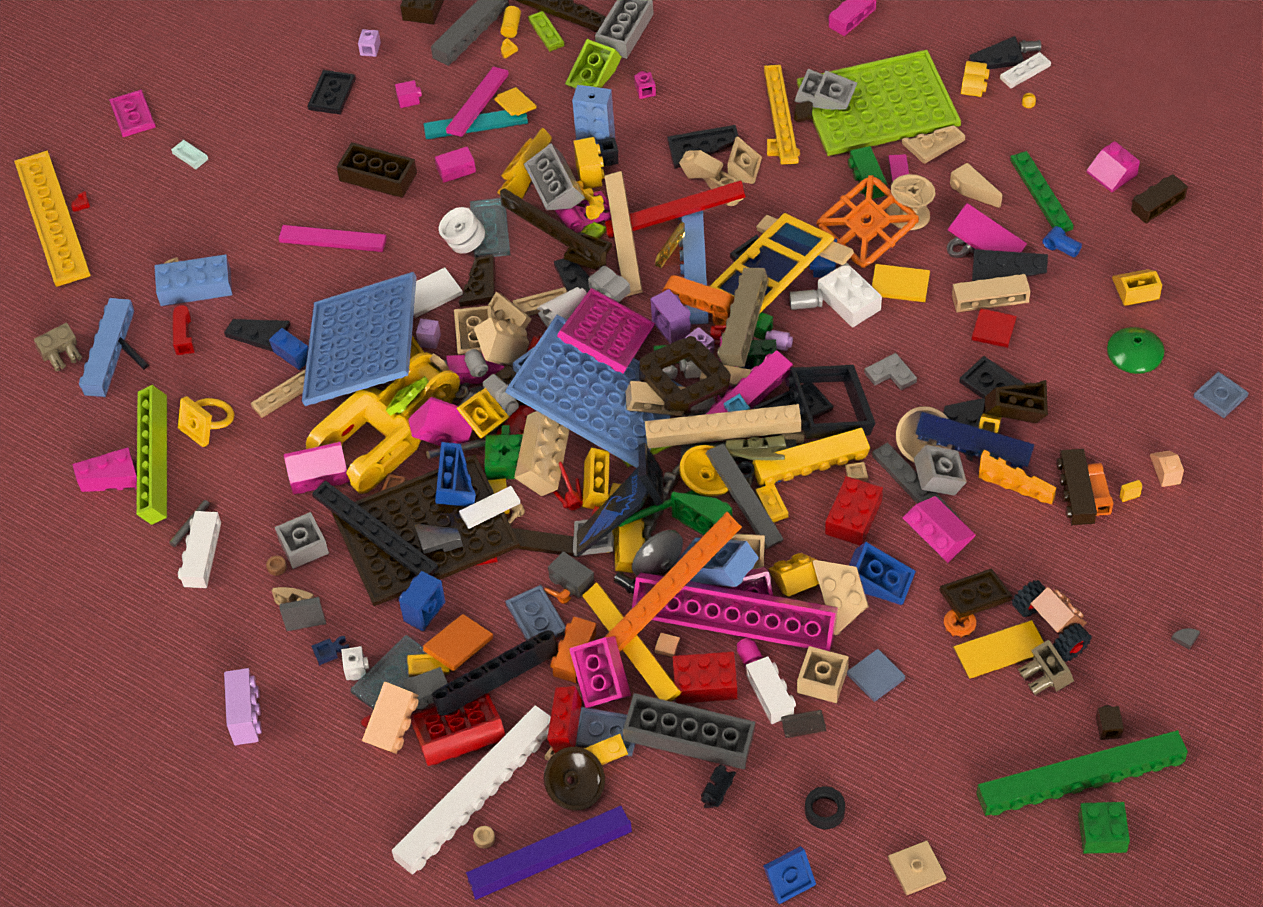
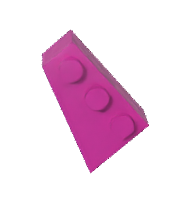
M128 447L72 464L81 492L106 491L109 488L124 490V488L135 487V490H137V472Z

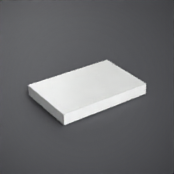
M445 267L416 281L415 318L463 295L462 289Z

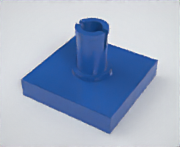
M801 846L763 865L775 901L778 904L816 885L805 849Z

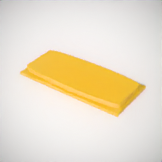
M1031 620L959 644L953 648L969 679L1033 658L1031 650L1044 642Z

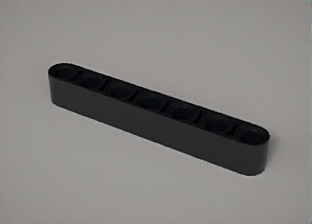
M550 630L543 631L435 690L432 693V699L439 715H448L558 654V644L554 632Z

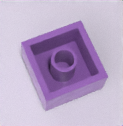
M668 289L650 298L652 322L655 323V326L666 340L671 344L677 340L685 339L690 334L691 324L689 316L691 314L689 309L681 304L679 297Z

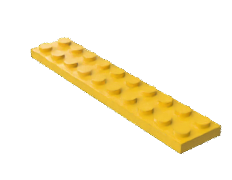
M48 150L15 160L14 162L55 286L58 287L89 277L90 273Z

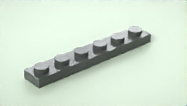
M888 442L872 452V457L917 504L936 496L959 518L936 492L921 489L918 474Z

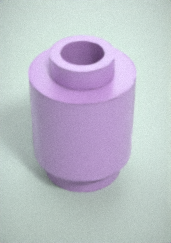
M772 330L766 333L765 340L776 339V349L787 351L788 347H792L793 337L790 336L789 332Z

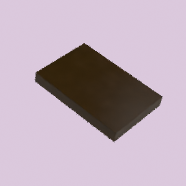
M992 568L944 584L939 589L959 619L1012 601L1013 597Z

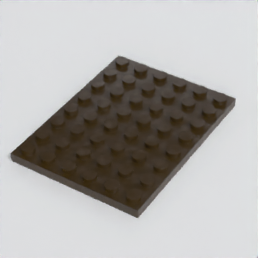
M476 455L466 457V467L471 477L473 490L475 491L476 503L493 495L494 492ZM438 469L355 501L357 505L423 554L424 552L414 525L457 528L462 540V547L446 552L442 548L424 554L438 565L439 569L432 576L439 580L520 548V544L504 512L468 529L459 514V511L466 508V506L436 504ZM332 512V516L373 607L399 597L402 592L406 591L416 575Z

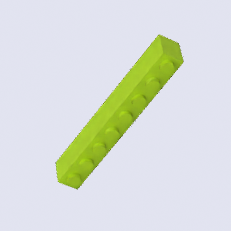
M154 385L138 391L137 515L151 525L167 518V395Z

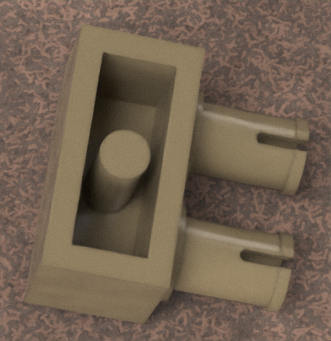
M67 322L34 339L35 347L44 362L49 360L56 372L60 371L59 366L61 369L66 367L59 356L60 353L66 351L72 363H76V358L78 361L82 359V355H80L76 348V337Z
M1050 640L1032 649L1033 661L1018 668L1024 680L1038 671L1043 672L1044 676L1028 684L1035 696L1050 686L1057 692L1074 682L1070 669Z

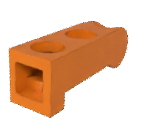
M1102 463L1087 464L1097 510L1096 516L1110 515L1113 508V499L1109 494ZM1106 506L1104 510L1098 509V507Z

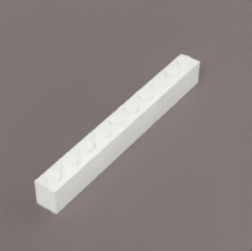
M535 705L392 849L394 860L412 875L417 870H421L425 866L426 861L432 855L438 853L441 845L446 840H450L456 830L461 825H465L475 811L482 808L484 801L489 796H493L498 791L499 786L504 781H508L518 767L524 765L527 757L532 752L535 753L540 748L541 743L548 737L551 717Z

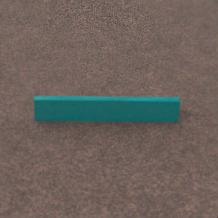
M506 110L479 114L465 133L528 124L527 114L511 116ZM454 118L423 123L426 139L452 136V134L446 132V128Z

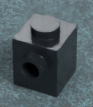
M615 137L597 140L601 152L598 155L602 156L604 166L618 164V148Z

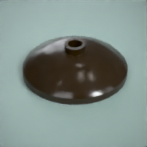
M567 747L556 752L547 762L544 770V785L547 794L558 806L572 811L583 810L592 806L600 798L605 785V774L600 761L593 753L580 747ZM568 777L572 778V784L567 782Z

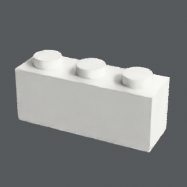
M767 656L747 664L746 676L770 723L774 724L794 716L796 703L793 696L788 695L784 679L779 678L777 665L775 662L772 663Z

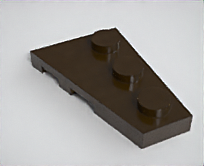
M494 256L476 257L469 273V281L463 289V297H460L459 300L460 307L490 302L495 294Z

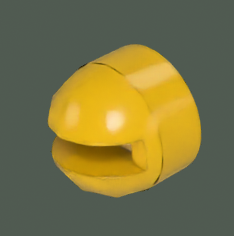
M1032 93L1024 94L1022 105L1026 108L1034 107L1036 103L1035 95Z

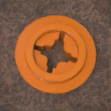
M952 609L945 615L943 625L946 628V632L949 631L952 636L957 635L962 638L965 635L969 636L971 632L975 631L976 618L972 614L959 619ZM956 620L959 622H964L963 627H961L960 625L956 626Z

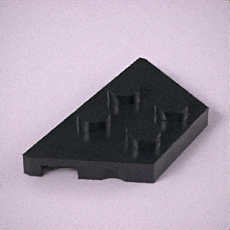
M984 398L946 405L944 407L943 414L950 420L954 431L951 449L960 451L967 456L969 461H973L980 418L985 406Z

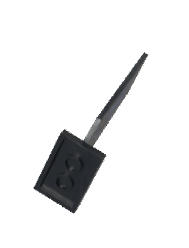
M646 443L638 445L639 466L577 531L578 557L642 508L648 494H650L656 506L664 503L663 471Z

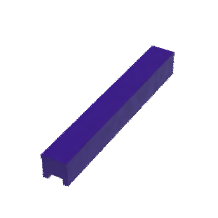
M619 806L468 871L466 875L474 899L477 900L631 833V821L628 820L622 806Z

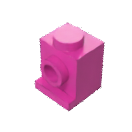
M641 71L634 75V84L639 99L656 96L655 82L651 72ZM650 87V90L642 91V89Z

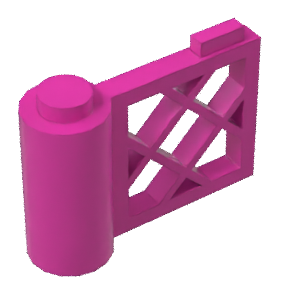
M602 191L594 192V196H602L604 209L609 210V212L600 213L597 219L590 220L584 216L586 207L589 206L587 200H582L578 203L585 204V208L575 205L571 209L555 210L565 226L576 233H579L584 226L591 223L612 219L609 201Z

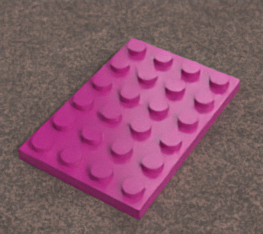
M591 288L560 329L557 337L564 343L575 346L582 353L593 356L598 362L605 363L611 366L613 370L624 374L652 331L655 323Z

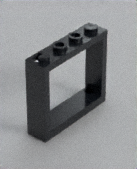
M854 365L790 368L788 376L785 378V383L789 387L791 401L794 402V405L799 404L801 429L804 431L806 439L827 438L859 428L863 429L865 436L871 435L876 423ZM844 382L858 421L814 424L800 384Z

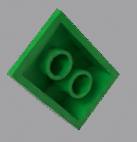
M677 492L671 494L672 517L702 536L726 512L732 516V507L727 502H722L717 498Z

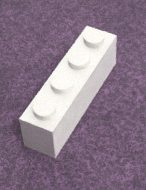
M195 511L193 519L190 520V535L186 537L187 548L186 551H183V565L178 571V577L181 579L184 587L207 588L221 527L218 512Z

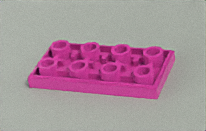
M968 203L948 228L949 232L974 249L1022 252L1027 245L1026 242Z

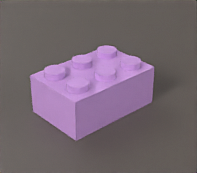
M249 668L224 672L226 721L234 745L259 742L258 734L262 733L261 722L258 721L261 710L260 704L257 703V698H260L259 687L256 686L255 676H251Z

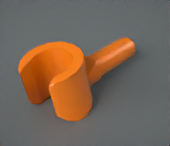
M547 587L544 589L546 593L557 597L561 604H565L572 599L567 589L560 593Z

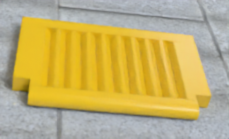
M516 87L498 94L494 99L511 116H519L537 108Z

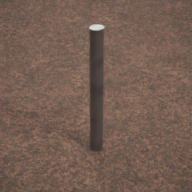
M486 438L461 443L462 450L485 446ZM441 448L427 451V458L440 456Z

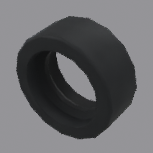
M822 786L810 791L805 801V815L811 825L826 830L836 827L844 819L845 800L838 790ZM823 798L830 799L837 804L838 809L833 816L821 817L813 812V803Z

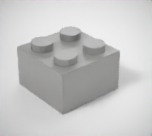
M925 445L914 457L922 490L955 496L967 483L959 451Z
M311 512L275 527L278 540L293 569L329 554L326 541Z

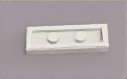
M1039 52L1000 74V79L1007 86L1013 88L1050 67L1051 61Z
M509 486L460 510L459 514L469 529L521 503L513 488Z

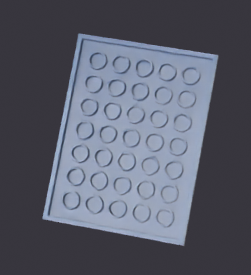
M414 272L314 302L302 395L304 406L409 376L417 278Z
M557 314L507 387L505 393L637 468L639 466L638 445L642 443L647 444L645 421L669 419L671 415L627 410L625 391L630 381H640V361L633 358L623 374L613 370L611 366L605 363L598 362L593 356L582 353L575 346L564 343L557 335L567 320ZM673 381L677 386H682L677 382Z

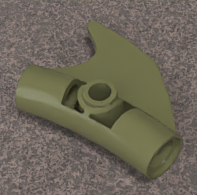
M783 435L765 438L726 440V449L731 457H742L750 460H784L785 455L774 452L785 450L786 443Z

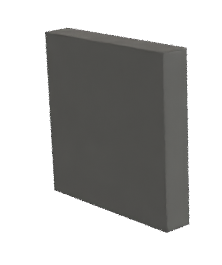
M319 597L279 604L286 631L326 624Z

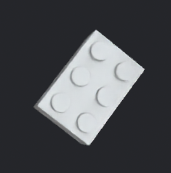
M848 263L818 280V289H821L823 300L852 328L881 310L882 296Z

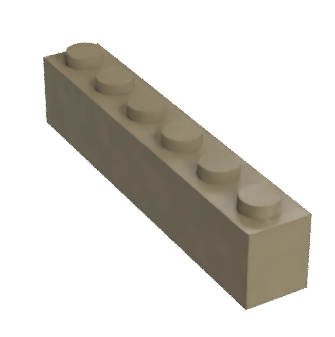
M743 268L742 275L739 276V286L734 293V303L730 306V317L726 320V330L722 334L721 347L718 348V358L721 359L723 365L745 367L769 282L765 268Z

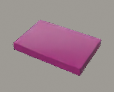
M142 89L109 99L123 137L156 127Z

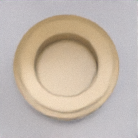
M488 826L477 828L473 834L474 842L479 848H489L495 842L494 831Z

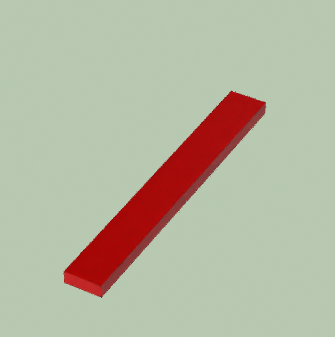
M740 180L631 213L632 230L636 231L745 198L743 183ZM611 219L605 221L609 238L614 237Z

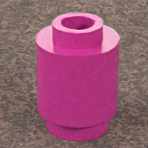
M744 638L737 643V653L745 667L747 664L763 658L756 643L751 638Z

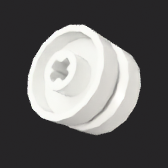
M459 207L449 211L442 218L439 225L440 235L456 253H468L476 249L484 239V226L469 208Z

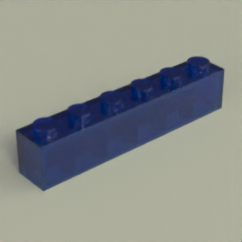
M920 411L914 434L918 435L917 439L927 442L929 438L937 440V445L947 447L948 444L954 445L955 450L965 453L968 449L974 451L973 455L981 457L983 451L986 450L990 452L989 456H992L994 459L998 460V458L1012 462L1011 466L1020 469L1023 466L1028 467L1035 445Z

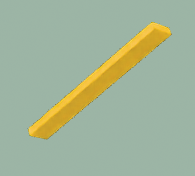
M781 65L764 66L781 165L798 163V154Z
M597 582L582 595L609 632L624 618ZM638 634L622 649L659 699L672 702L682 693Z

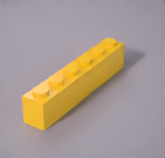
M859 428L774 452L785 455L784 460H753L752 464L759 486L775 484L776 481L791 480L797 475L806 476L818 469L823 471L832 465H844L853 459L862 460L868 455L870 446L863 429Z

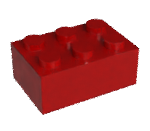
M846 476L826 519L825 535L859 546L862 545L881 505L883 487Z
M734 652L673 656L674 683L682 692L676 697V703L738 700Z

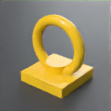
M187 396L181 398L178 429L202 447L209 445L210 429L224 428L231 424L234 419V410L228 403L222 400L205 398L194 402ZM202 407H219L227 413V417L221 421L211 422L212 415Z

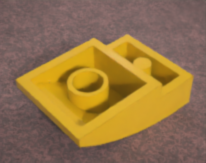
M486 388L456 408L480 438L489 434L509 418Z

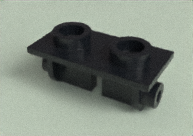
M721 764L715 767L710 777V780L715 784L713 785L711 782H708L701 794V801L705 803L704 808L719 807L724 800L725 793L733 783L735 771L727 772V768Z

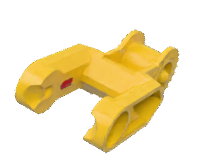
M428 352L417 354L410 359L409 376L396 379L384 391L372 387L358 390L310 432L306 441V449L341 442L342 446L343 442L366 422L370 423L386 438L368 454L358 457L346 472L352 488L358 493H367L417 450L421 440L412 437L408 419L431 397L452 403L456 397L455 394L459 391V376L451 370L440 372L433 367L429 360L433 356ZM425 376L429 381L425 388L407 405V408L402 413L398 414L396 412L390 416L386 409L396 393Z

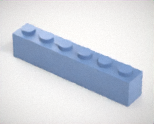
M109 298L108 304L104 307L103 319L99 321V330L94 336L93 348H90L88 362L84 365L83 377H80L79 386L86 396L106 397L122 350V345L118 340L119 337L125 340L134 314V308L129 299Z

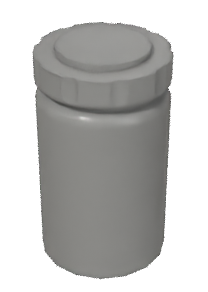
M821 289L789 292L790 309L822 307L823 295Z

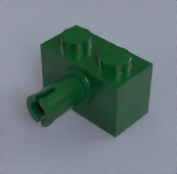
M776 339L752 340L745 365H751L752 369L755 366L761 365L768 354H773L776 351Z

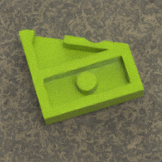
M424 376L399 390L388 405L387 413L390 416L396 412L398 414L402 413L407 408V405L428 384L427 378Z

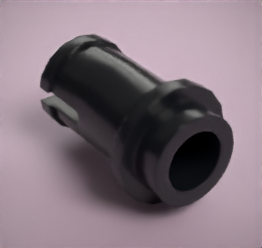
M621 571L618 572L614 577V583L625 588L627 593L634 594L636 579H631Z

